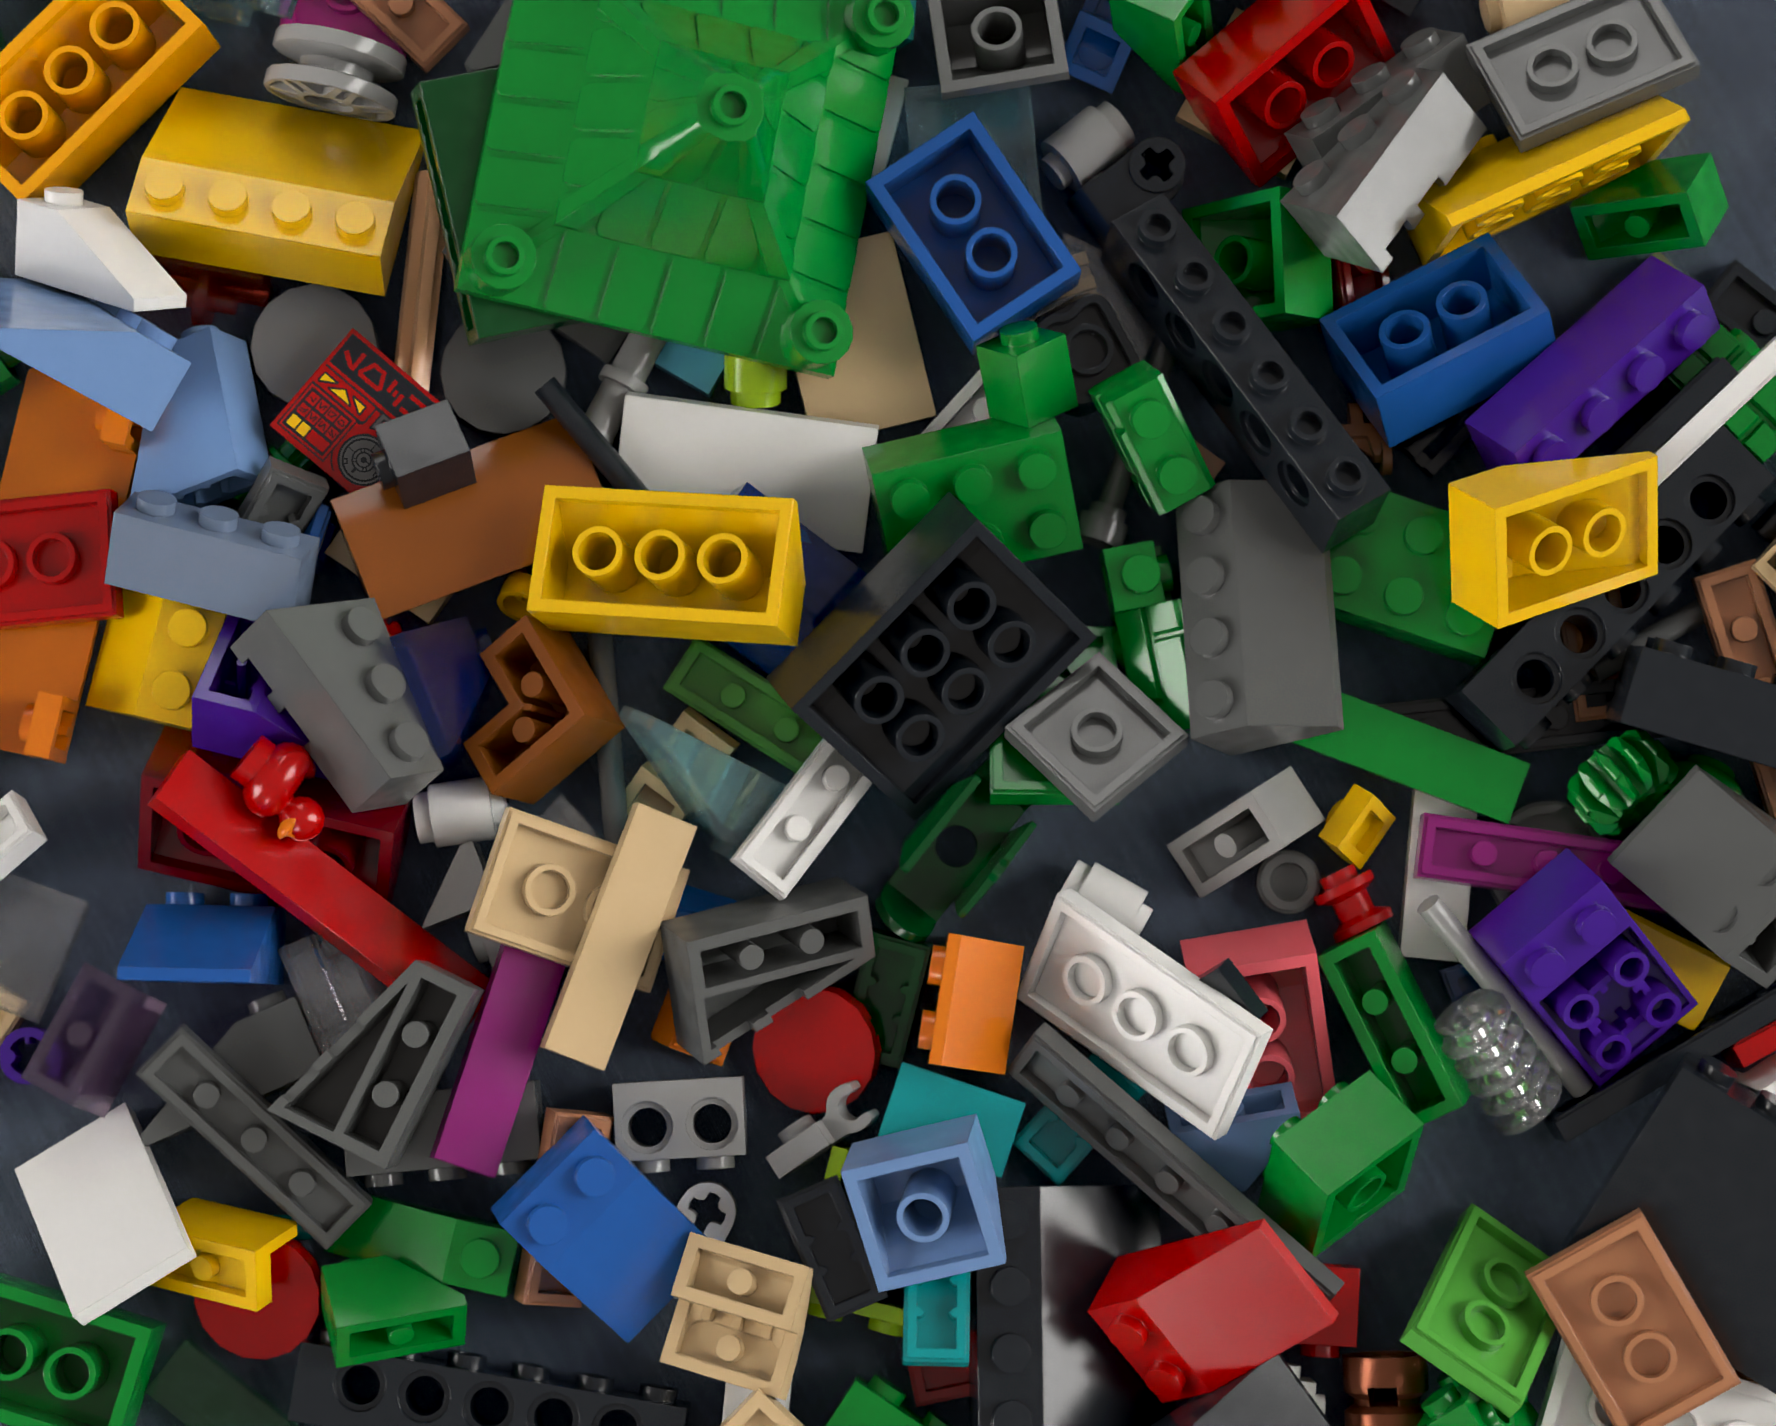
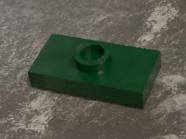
M872 927L876 957L860 966L853 997L864 1004L872 1017L870 1022L874 1026L876 1036L879 1034L882 1049L879 1064L900 1069L901 1063L904 1060L933 943L927 941L913 943L903 939L894 932Z

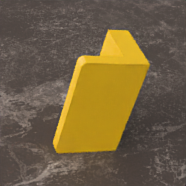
M190 1198L177 1206L176 1209L197 1257L150 1286L255 1312L271 1303L270 1254L298 1235L297 1222L200 1198Z

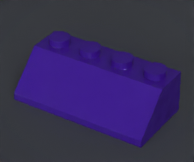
M1652 255L1464 421L1487 470L1503 465L1575 459L1721 328L1704 285Z

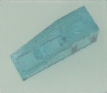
M624 705L618 716L689 822L697 826L698 830L714 837L709 849L728 859H731L787 786L652 715Z

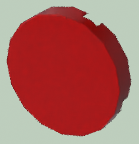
M828 986L810 999L802 996L772 1015L773 1022L754 1034L752 1050L756 1071L768 1091L791 1109L810 1114L826 1113V1103L830 1093L844 1083L858 1080L861 1087L848 1096L846 1105H848L865 1093L878 1072L882 1049L879 1034L876 1036L874 1026L870 1022L872 1017L864 1004L843 989Z
M295 1239L290 1240L270 1254L272 1302L258 1312L194 1296V1305L202 1327L220 1347L242 1358L268 1360L290 1353L313 1332L322 1314L321 1272L314 1257Z

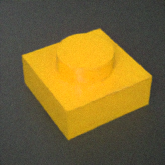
M1354 783L1344 799L1339 800L1331 808L1327 815L1325 826L1318 836L1342 860L1349 864L1354 863L1355 867L1361 870L1396 820V817L1374 794Z

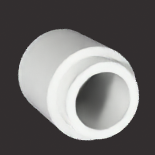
M482 777L429 784L427 791L419 792L413 797L414 820L420 844L435 842L437 848L460 845L469 841L494 840L504 810L508 807L507 798L491 794Z
M1078 859L1060 890L1061 892L1068 888L1073 889L1138 935H1140L1154 910L1143 904L1149 893L1148 891L1097 862L1091 867Z

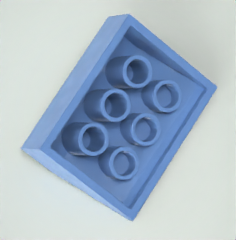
M0 278V350L152 432L191 365V362L172 351L177 338L156 327L155 324L135 312L30 279Z

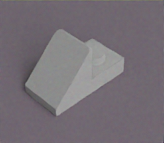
M469 841L459 846L423 923V929L432 930L469 916L487 864L479 843ZM467 933L478 962L481 964L489 960L493 969L501 944Z

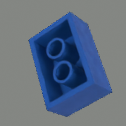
M974 111L866 181L868 202L972 355L977 353V345L999 336V330L1003 326L1017 321H1025L1078 286L1081 268Z
M1489 233L1319 319L1334 372L1389 448L1496 394L1556 340L1549 309Z

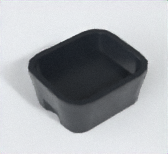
M1085 293L1076 296L1034 320L1040 328L1066 335L1078 401L1077 407L1064 412L1066 415L1080 418L1096 412L1097 409L1088 390L1136 362H1140L1109 302L1101 295Z

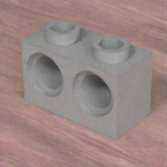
M744 1076L612 1084L615 1146L642 1173L671 1171L670 1159L696 1158V1170L734 1168V1155H746L748 1153ZM716 1104L723 1107L731 1117V1130L725 1139L712 1142L704 1139L698 1133L695 1120L699 1110L705 1105ZM643 1108L655 1109L665 1118L667 1125L666 1134L663 1140L656 1145L642 1144L632 1133L631 1124L633 1117Z

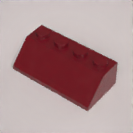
M165 725L141 774L137 868L237 892L264 894L147 805L179 757L189 749L243 790V786L230 777L231 772L241 760L240 758L192 747L191 731ZM317 777L304 779L293 794V797L308 796L316 800L322 807L325 815L324 826L321 832L309 841L388 902L392 903L410 829L413 798L405 805L352 813L328 780Z

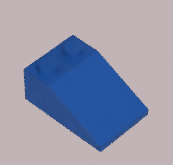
M166 892L165 904H146L117 966V980L164 983L284 985L286 909L269 906V897L266 894L230 893V905L226 906L204 905L205 893Z
M584 1115L490 1208L499 1224L528 1253L627 1343L674 1297L671 1296V1292L690 1232L706 1236Z

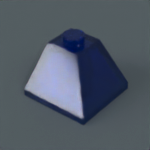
M467 616L401 632L389 637L438 757L448 769L460 765L466 751L463 743L473 735L495 682L480 656V653L492 644L485 627L473 631Z

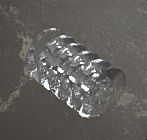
M1479 989L1456 1000L1441 1013L1434 1027L1436 1033L1446 1036L1443 1040L1442 1050L1448 1059L1456 1060L1454 1066L1460 1077L1469 1079L1468 1088L1473 1096L1482 1098L1480 1105L1487 1115L1494 1117L1493 1124L1500 1134L1507 1136L1520 1134L1534 1127L1547 1117L1561 1096L1562 1081L1555 1070L1549 1067V1061L1543 1052L1536 1048V1042L1530 1033L1524 1030V1024L1516 1012L1511 1011V1005L1503 993L1494 989Z

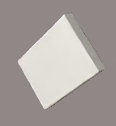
M125 1102L14 1169L71 1314L83 1326L197 1257L150 1146H145L140 1134L143 1130L136 1113Z

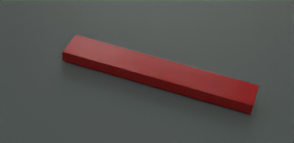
M190 749L179 757L147 805L387 987L415 960L429 961L486 990L489 981L488 977L309 840L295 841L289 837L279 839L277 837V830L280 825L279 817L276 815L260 817L253 814L245 805L243 790ZM481 999V1001H480V1003H479V1005H478V1007H477V1009H476V1011H475V1013H474V1015H473V1017H472L470 1023L472 1022L473 1018L475 1017L476 1013L478 1012V1010H479V1008H480V1005H481V1002H482V999Z

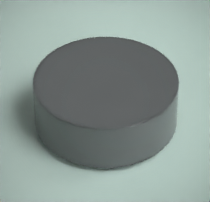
M1282 850L1269 856L1260 864L1255 875V890L1262 904L1271 911L1279 914H1294L1307 909L1315 901L1313 897L1319 894L1321 885L1319 882L1320 874L1315 863L1307 855L1294 850Z

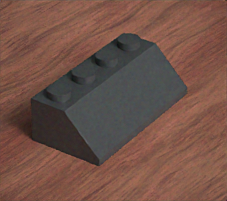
M1229 479L1215 483L1210 490L1176 508L1191 740L1227 755L1235 756L1344 730L1330 550L1323 554L1267 480Z

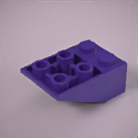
M227 615L192 695V747L241 759L261 735H264L275 745L283 742H295L304 747L309 742V739L289 712L284 710L278 713L267 696L272 692V689L252 662L248 660L242 664L230 648L255 621ZM412 690L413 695L416 699V692ZM315 763L316 774L314 777L328 780Z
M1568 848L1564 849L1468 931L1599 1087L1698 1005L1697 1001L1603 880Z

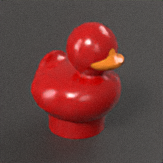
M261 735L230 774V777L243 786L245 805L253 814L260 817L278 815L280 825L277 830V837L279 839L289 837L295 841H307L315 838L321 832L324 826L325 815L320 804L308 796L293 797V794L304 779L314 778L316 766L313 759L303 746L295 742H283L275 745L264 735Z

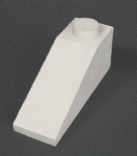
M71 187L44 188V197L17 199L15 275L132 312L186 308L187 294L110 207L84 200V191Z

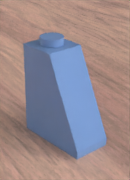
M199 325L188 328L181 333V338L176 341L172 351L191 362V365L153 431L151 432L145 428L142 429L131 495L135 491L159 490L172 494L179 503L202 508L248 492L269 456L246 341L220 331L213 325Z

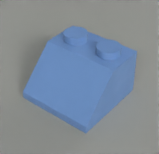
M977 1113L851 1144L841 1169V1176L878 1292L1006 1263L1007 1257L996 1176Z

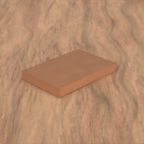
M1640 1208L1633 1210L1524 1271L1613 1426H1664L1741 1383Z

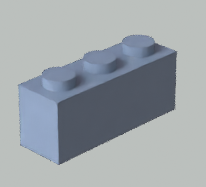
M135 491L113 513L104 583L256 621L266 610L310 605L320 538L301 533V529L291 523L269 521L263 524L239 518V514L236 511L227 507L210 505L199 508L179 503L175 496L164 491Z

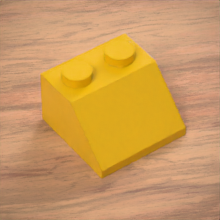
M123 588L124 618L110 619L106 622L85 706L192 731V695L227 614Z

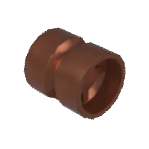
M1363 1351L1342 1355L1344 1392L1354 1398V1404L1344 1410L1345 1426H1417L1425 1412L1419 1403V1397L1429 1390L1428 1363L1426 1359L1414 1351ZM1375 1388H1397L1398 1400L1375 1401Z

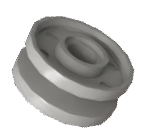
M292 23L282 24L276 29L273 46L276 51L296 63L272 64L267 68L263 84L269 92L283 100L314 111L374 122L389 121L395 117L398 100L395 95L375 83L398 82L403 79L407 66L404 55L373 39L330 27Z

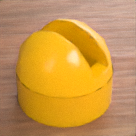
M526 568L519 569L507 577L497 598L499 609L516 621L520 620L525 614L534 617L526 610L531 575L528 574Z

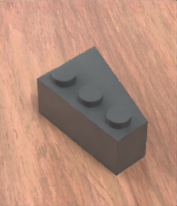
M838 876L793 887L787 897L780 901L770 893L661 921L660 924L677 1043L704 1066L722 1055L719 1049L750 1029L755 1032L763 1029L773 1022L772 1015L802 996L810 999L876 957L868 895Z

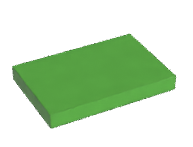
M1471 1202L1460 1214L1400 1342L1481 1399L1490 1403L1501 1413L1511 1418L1522 1407L1556 1329L1524 1271L1546 1260L1549 1256Z

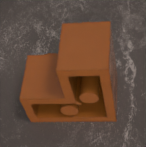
M525 614L480 653L508 705L466 740L463 745L491 794L534 805L626 726L569 631L550 630L537 618Z

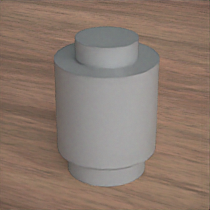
M1104 101L1096 108L1087 106L1041 143L1044 157L1039 160V164L1046 177L1055 187L1060 190L1069 187L1077 192L1091 178L1111 167L1127 153L1126 148L1135 141V136L1124 116L1112 104Z

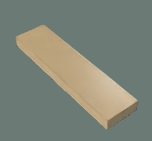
M639 802L633 803L540 1044L541 1048L597 1070L605 1071L697 826Z

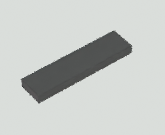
M183 1023L138 1068L136 1075L326 1250L372 1205L373 1198L353 1179L346 1177V1173L290 1121L268 1111L267 1109L272 1104L186 1024Z

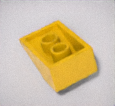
M1650 451L1503 465L1448 483L1452 602L1497 629L1658 574V455Z

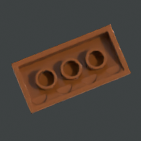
M556 418L470 449L477 483L408 509H404L395 487L384 491L380 482L329 500L366 598H375L383 619L533 564L545 485L602 488L592 461Z

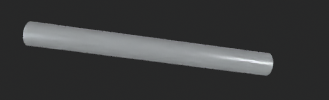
M1432 895L1425 899L1417 909L1422 918L1574 1098L1586 1094L1593 1086V1080L1438 895Z

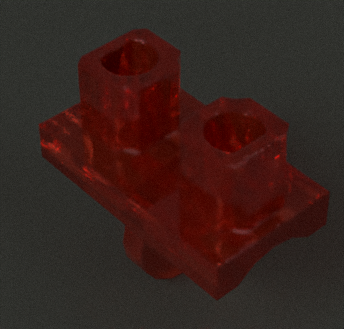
M152 255L187 294L186 307L191 308L193 326L211 325L215 312L235 316L238 302L266 307L271 302L273 288L268 275Z

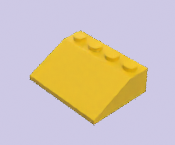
M180 87L141 157L125 210L129 229L151 255L385 297L413 193L415 175L419 171L424 152L419 129Z
M1657 95L1523 153H1520L1511 136L1497 142L1494 134L1480 138L1447 185L1439 187L1434 182L1418 204V207L1425 215L1415 229L1407 230L1423 266L1486 233H1489L1492 237L1583 196L1645 163L1655 160L1690 121V117L1684 107Z

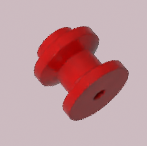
M1354 863L1320 879L1319 882L1324 892L1313 897L1317 906L1333 907L1341 923L1332 934L1336 943L1353 937L1394 915L1390 906H1375L1367 891L1368 886L1375 878L1372 870L1369 869L1359 874Z

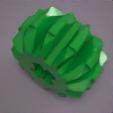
M1628 730L1620 737H1611L1606 745L1600 749H1595L1593 755L1587 761L1579 764L1578 772L1569 780L1567 799L1575 807L1574 812L1587 826L1591 825L1599 835H1618L1626 828H1634L1639 820L1650 814L1654 804L1670 789L1671 783L1676 779L1679 767L1670 758L1671 753L1659 740L1655 741L1646 731Z

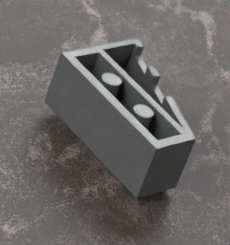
M1412 67L1395 75L1383 88V97L1367 114L1359 115L1349 121L1338 134L1337 139L1339 142L1322 159L1309 163L1295 176L1293 180L1294 187L1280 202L1324 256L1383 273L1393 259L1386 250L1387 246L1403 225L1407 230L1416 228L1425 215L1418 207L1419 202L1434 182L1439 187L1447 185L1487 130L1444 72Z
M375 598L266 610L230 647L242 664L250 660L272 689L267 698L277 712L281 713L287 710L309 739L304 748L352 813L405 805L444 770Z
M415 960L356 1019L357 1022L329 1050H326L312 1064V1067L267 1110L383 1169L398 1166L486 990L429 961Z

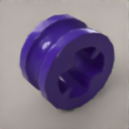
M24 1027L16 1029L7 1035L0 1045V1067L9 1079L19 1084L34 1085L47 1082L56 1075L62 1065L63 1051L61 1043L55 1034L45 1028ZM24 1040L25 1044H36V1040H39L44 1046L40 1051L39 1057L45 1064L38 1072L36 1067H27L24 1072L18 1066L23 1058V1054L18 1049V1046Z

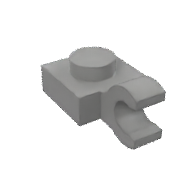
M858 1080L844 1083L830 1093L826 1103V1115L822 1120L815 1122L812 1116L808 1114L778 1134L783 1145L765 1158L779 1179L800 1170L832 1148V1145H836L848 1137L850 1133L861 1131L871 1126L878 1119L880 1114L876 1108L860 1115V1117L849 1113L846 1101L851 1093L856 1092L861 1087Z

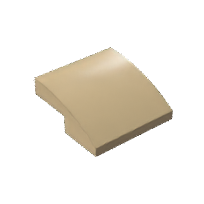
M690 1232L671 1292V1296L679 1299L659 1362L753 1391L760 1388L764 1394L786 1401L804 1333L812 1287L813 1268Z

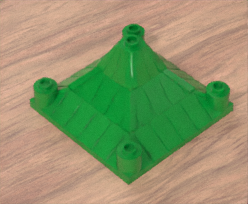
M512 0L453 292L829 379L834 377L837 360L849 350L853 340V326L845 310L867 202L866 181L871 179L896 48L910 35L914 26V10L910 0Z

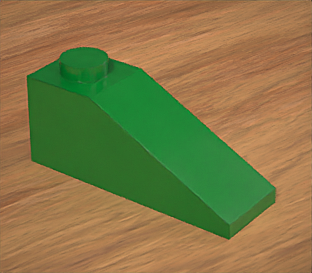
M369 1194L373 1198L372 1205L327 1250L324 1249L326 1252L348 1258L364 1259L387 1255L443 1284L501 1297H507L514 1291L522 1246L499 1222Z

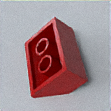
M1257 0L1172 73L1196 117L1251 182L1260 188L1297 157L1284 133L1302 121L1300 115L1307 107L1324 98H1335L1352 86L1351 78L1361 69L1374 63H1385L1396 54L1370 0Z

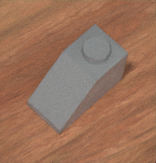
M1289 766L1166 846L1200 899L1286 847L1326 819L1293 768Z

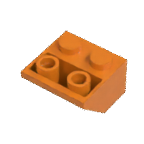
M948 933L945 946L933 945L927 984L939 986L936 1010L923 1009L917 1048L929 1050L928 1064L1005 1075L1025 946Z

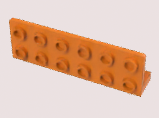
M35 368L29 369L0 482V500L112 489L118 492V507L121 506L131 494L143 427ZM100 620L0 630V750L66 764Z

